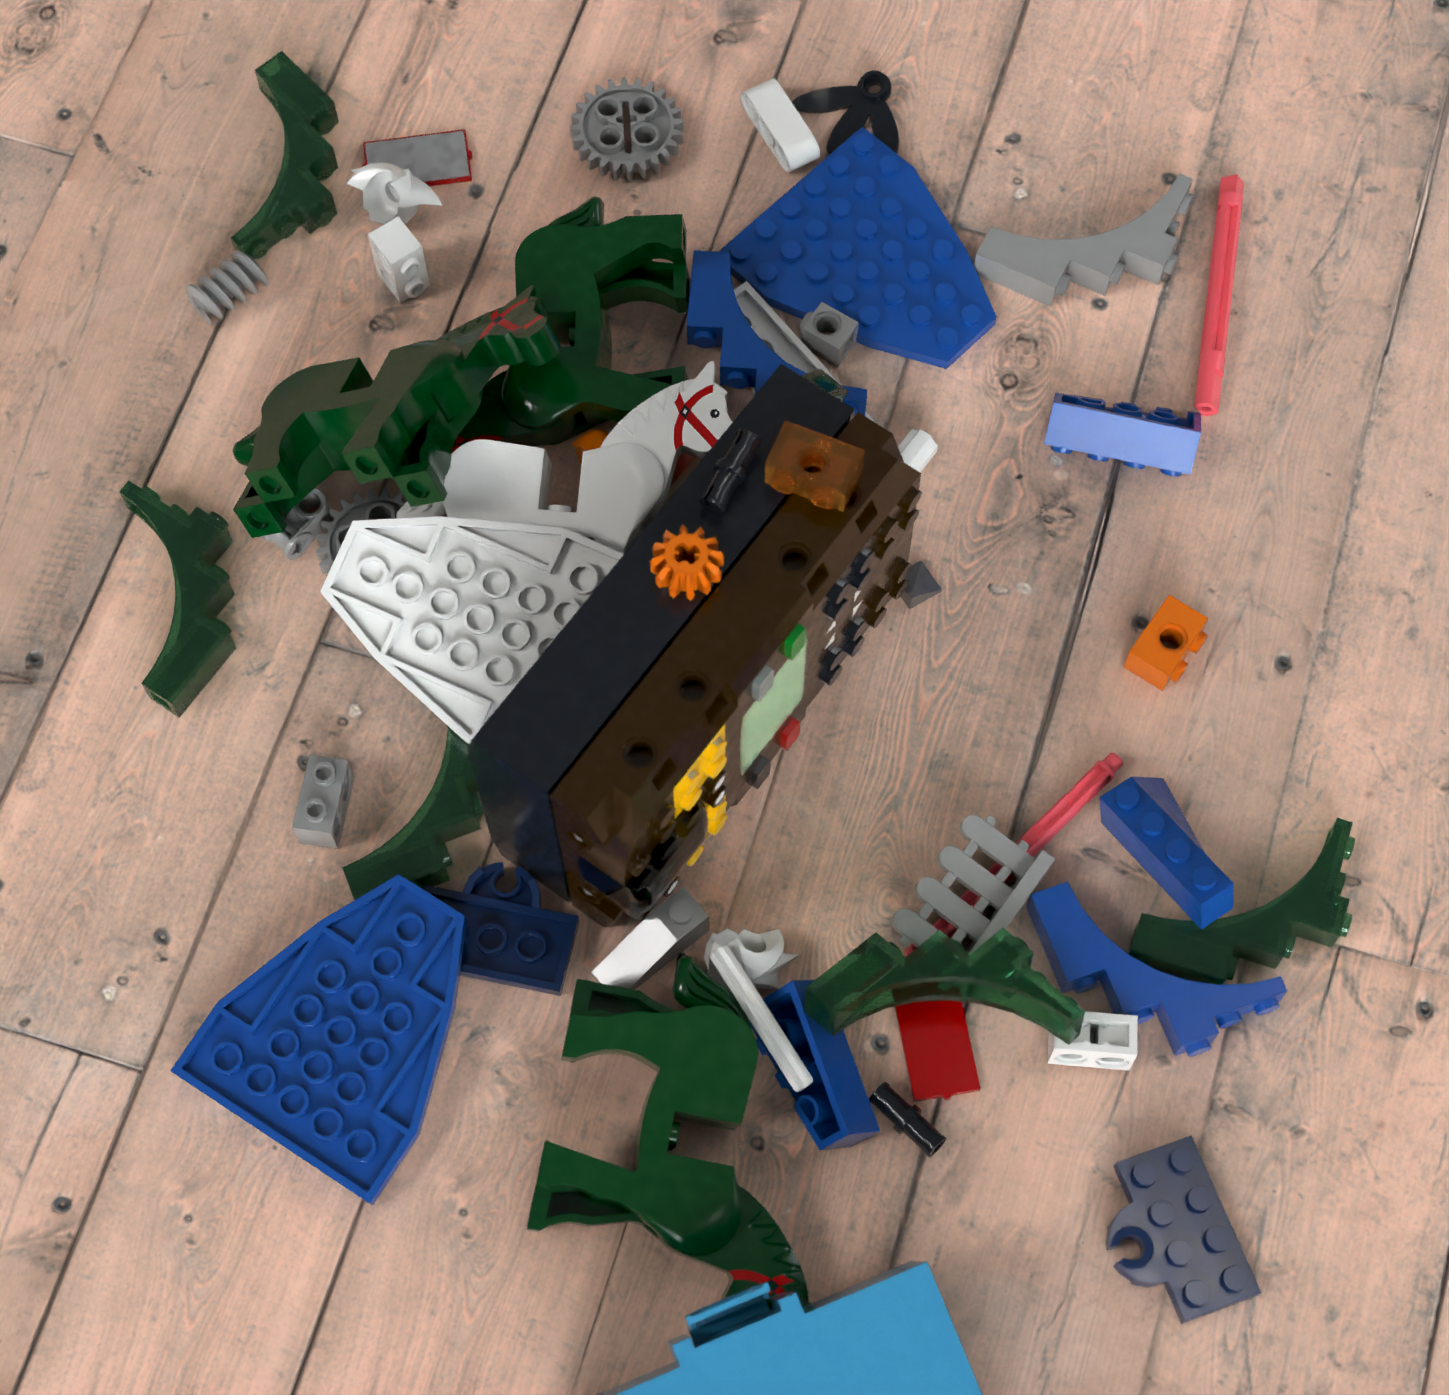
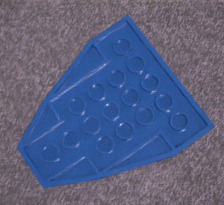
M863 126L718 251L730 252L731 275L742 284L747 281L769 306L803 320L809 311L814 313L820 303L823 302L859 322L857 343L944 369L950 367L996 323L997 316L968 251L914 167Z
M399 874L320 920L220 999L170 1071L369 1204L374 1205L421 1132L456 1007L467 918Z

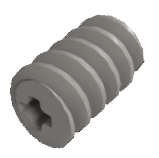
M236 250L232 254L233 262L229 259L222 260L220 263L221 270L213 267L209 270L210 278L202 275L197 279L199 287L194 284H189L186 287V293L192 306L209 325L212 326L209 317L211 313L220 320L224 317L220 308L222 305L231 311L235 309L232 301L233 297H236L243 303L246 301L244 289H248L254 295L258 293L255 281L258 280L265 286L269 285L265 273L250 255Z

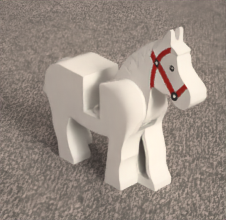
M710 361L695 379L669 386L630 411L608 434L600 448L583 452L577 513L571 512V507L548 505L552 463L544 448L479 439L463 444L452 453L450 469L444 480V487L448 493L444 501L411 507L406 502L397 511L396 518L443 516L446 512L447 517L564 527L625 554L665 505L679 456L681 454H689L703 459L732 424L727 414L726 401L728 400V392L715 383V363Z

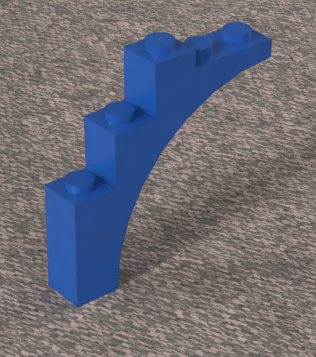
M694 250L686 325L687 345H696L700 348L721 347L720 385H727L734 389L755 387L756 395L779 365L783 364L855 409L854 416L858 412L865 416L867 389L837 385L811 376L784 361L759 338L748 324L736 300L731 281L730 252Z
M1068 881L1030 894L1027 902V910L1062 993L1074 989L1076 994H1080L1095 988L1098 985L1097 981H1100L1113 1014L1138 1016V1024L1152 1019L1154 1017L1153 1012H1156L1174 1056L1187 1052L1188 1057H1193L1210 1050V1044L1219 1033L1216 1024H1218L1220 1029L1240 1022L1242 1020L1241 1015L1253 1011L1256 1012L1257 1016L1272 1012L1279 1008L1278 1002L1287 993V988L1281 976L1250 984L1216 985L1185 980L1148 966L1127 954L1101 932L1082 909Z

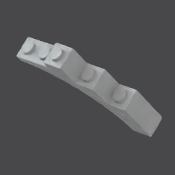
M1179 174L1168 192L1147 212L1123 226L1102 234L1076 239H1040L1020 236L991 227L976 253L974 267L978 276L1050 307L1057 294L1061 296L1065 294L1070 281L1105 296L1111 283L1114 285L1119 283L1124 271L1159 285L1164 273L1171 275L1179 258V254L1174 253L1178 241L1175 235L1180 225V222L1176 219L1180 213L1186 215L1191 206L1194 195L1190 194L1189 191L1193 179Z

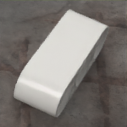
M772 78L741 92L742 104L747 115L784 171L790 172L820 158V149L814 135L776 79Z

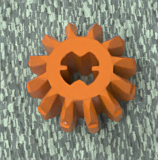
M683 524L677 536L666 530L663 534L664 543L655 542L652 548L654 558L650 561V571L657 575L655 577L656 585L659 589L669 586V595L673 599L681 591L686 592V597L692 601L697 589L708 595L711 591L710 582L719 583L722 578V571L719 568L724 565V555L721 551H717L718 541L715 537L705 539V531L702 527H699L693 534H688V529Z

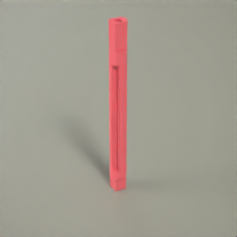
M1237 174L1221 178L1194 403V407L1204 416H1212L1219 411L1243 205L1244 183Z

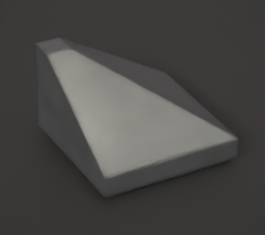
M922 561L910 567L906 575V579L909 582L901 598L908 608L911 609L942 591Z

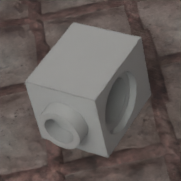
M821 302L814 313L809 311L803 318L799 328L802 331L801 341L813 354L838 367L856 343L859 322ZM822 331H830V332H832L833 334L825 335V334H822V333H820V332H822Z

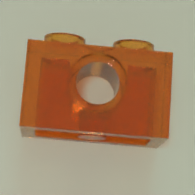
M785 420L765 462V483L770 484L778 492L784 494L794 493L808 498L820 508H834L844 512L863 471L865 450ZM810 466H814L820 468L822 471L818 473H809L804 469Z

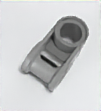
M315 488L296 504L286 517L287 526L283 532L261 537L266 541L276 543L284 550V556L289 560H295L300 557L316 539V536L323 532L321 522H332L329 514L331 508L323 492ZM312 506H320L314 513H305Z

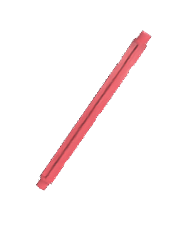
M1110 753L1103 761H1097L1067 794H1064L1015 844H1018L1021 840L1025 841L1030 845L1026 852L1031 856L1036 855L1080 812V809L1086 803H1089L1115 778V773L1123 766L1121 758L1115 753ZM995 862L988 871L995 876L1002 866ZM1010 873L1004 883L1006 884L1014 875ZM969 889L960 896L971 907L980 898ZM941 916L932 924L933 927L949 939L957 930V928ZM911 944L904 950L905 955L895 963V966L904 976L908 977L917 967L922 968L931 957Z

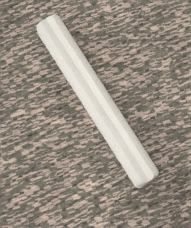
M723 945L710 954L711 961L793 1090L800 1092L813 1083V1077L730 947Z

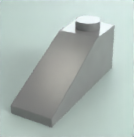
M683 886L655 908L591 974L598 983L635 990L677 957L679 953H682L710 931L709 915Z

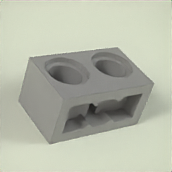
M309 755L292 826L300 844L333 849L339 848L355 779L348 760Z

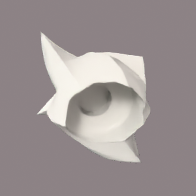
M372 163L362 168L352 169L351 171L355 174L346 183L363 191V208L369 211L370 220L383 225L398 216L406 224L416 215L420 204L442 205L434 191L426 183L413 176L409 168L402 169L389 163Z
M727 928L718 934L712 933L706 945L704 959L708 969L706 974L730 991L710 959V954L723 945H728L755 988L779 989L778 971L799 955L783 953L784 941L779 929L761 934L743 929L738 934Z

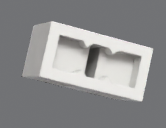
M399 216L368 234L377 274L399 303L419 296L430 286L423 248Z
M1055 1009L1048 1029V1064L1129 1071L1137 1057L1138 1016Z

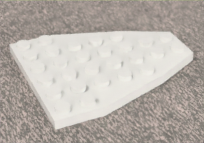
M444 516L355 520L350 525L320 592L370 654L458 736L470 744L476 733L624 554L564 527Z

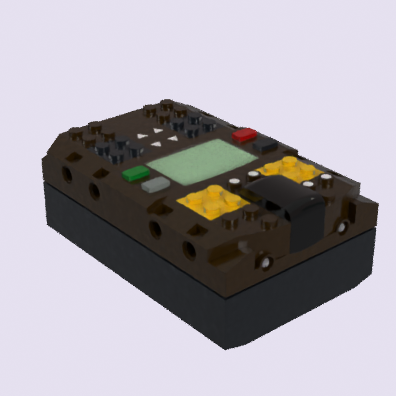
M780 364L476 733L467 749L490 837L501 855L514 865L524 868L538 882L568 903L571 901L572 906L602 927L615 925L624 912L636 920H643L662 895L668 897L674 891L680 880V877L677 876L686 864L692 866L697 861L704 849V846L701 844L710 833L716 835L721 830L728 816L725 813L728 809L737 805L751 786L758 789L770 774V762L781 747L788 751L798 738L800 723L806 716V708L825 684L831 686L842 670L840 664L847 655L853 657L859 651L865 640L863 634L870 626L876 628L886 614L887 609L885 606L891 598L897 600L909 582L906 579V575L911 567L908 559L913 526L919 514L916 505L922 495V491L919 490L921 473L903 461L893 433L859 412L854 416L855 409L783 364ZM742 428L743 431L747 429L755 433L762 443L757 448L746 469L747 478L743 484L737 485L725 507L724 513L722 515H719L717 512L716 514L712 513L700 505L699 499L703 496L715 474L713 467L717 459L724 457L735 437L737 429ZM683 524L687 527L688 534H693L699 527H702L705 531V539L715 537L718 541L717 551H721L724 555V565L719 568L722 571V578L719 583L710 582L711 591L708 595L698 589L695 590V596L692 601L686 597V592L681 591L673 599L669 595V586L659 589L655 579L657 575L650 571V561L654 558L652 548L655 542L664 543L663 534L666 530L676 536L679 535L680 527Z

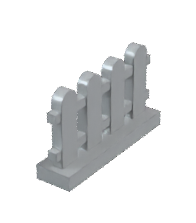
M969 815L962 820L959 830L969 843L963 851L955 846L944 847L937 855L939 867L947 872L943 879L938 882L932 877H924L915 885L914 893L917 899L924 903L917 914L907 908L900 909L893 915L891 921L893 929L901 935L897 942L903 947H907L911 942L931 957L934 962L930 967L939 973L943 967L950 973L945 982L957 990L967 985L1055 861V858L1043 849L1036 855L1031 856L1026 852L1030 845L1023 840L1015 844L993 827L997 820L990 815L985 820L977 815ZM977 848L1002 866L995 876L971 858ZM1010 873L1017 877L1011 888L1004 883ZM955 879L980 897L973 907L949 890ZM988 904L995 909L989 919L982 915ZM932 911L957 928L950 939L926 921ZM965 936L973 940L966 951L959 946Z

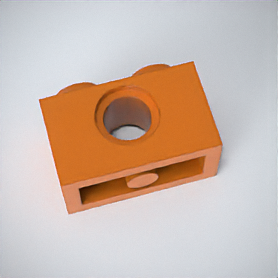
M1168 595L1129 651L1124 668L1161 691L1165 689L1170 680L1177 683L1188 666L1184 659L1190 651L1197 654L1208 637V634L1203 632L1209 618L1173 596ZM1161 641H1171L1177 648L1168 649L1163 646Z

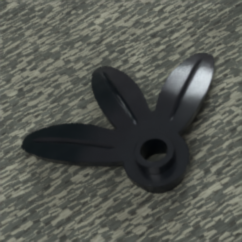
M869 71L860 78L857 86L823 88L803 94L792 101L797 111L807 113H828L851 106L839 119L830 134L826 147L828 153L831 154L862 126L864 127L868 117H871L873 135L898 154V128L893 114L885 102L890 97L892 86L889 78L884 73ZM872 86H879L881 88L875 94L868 92Z

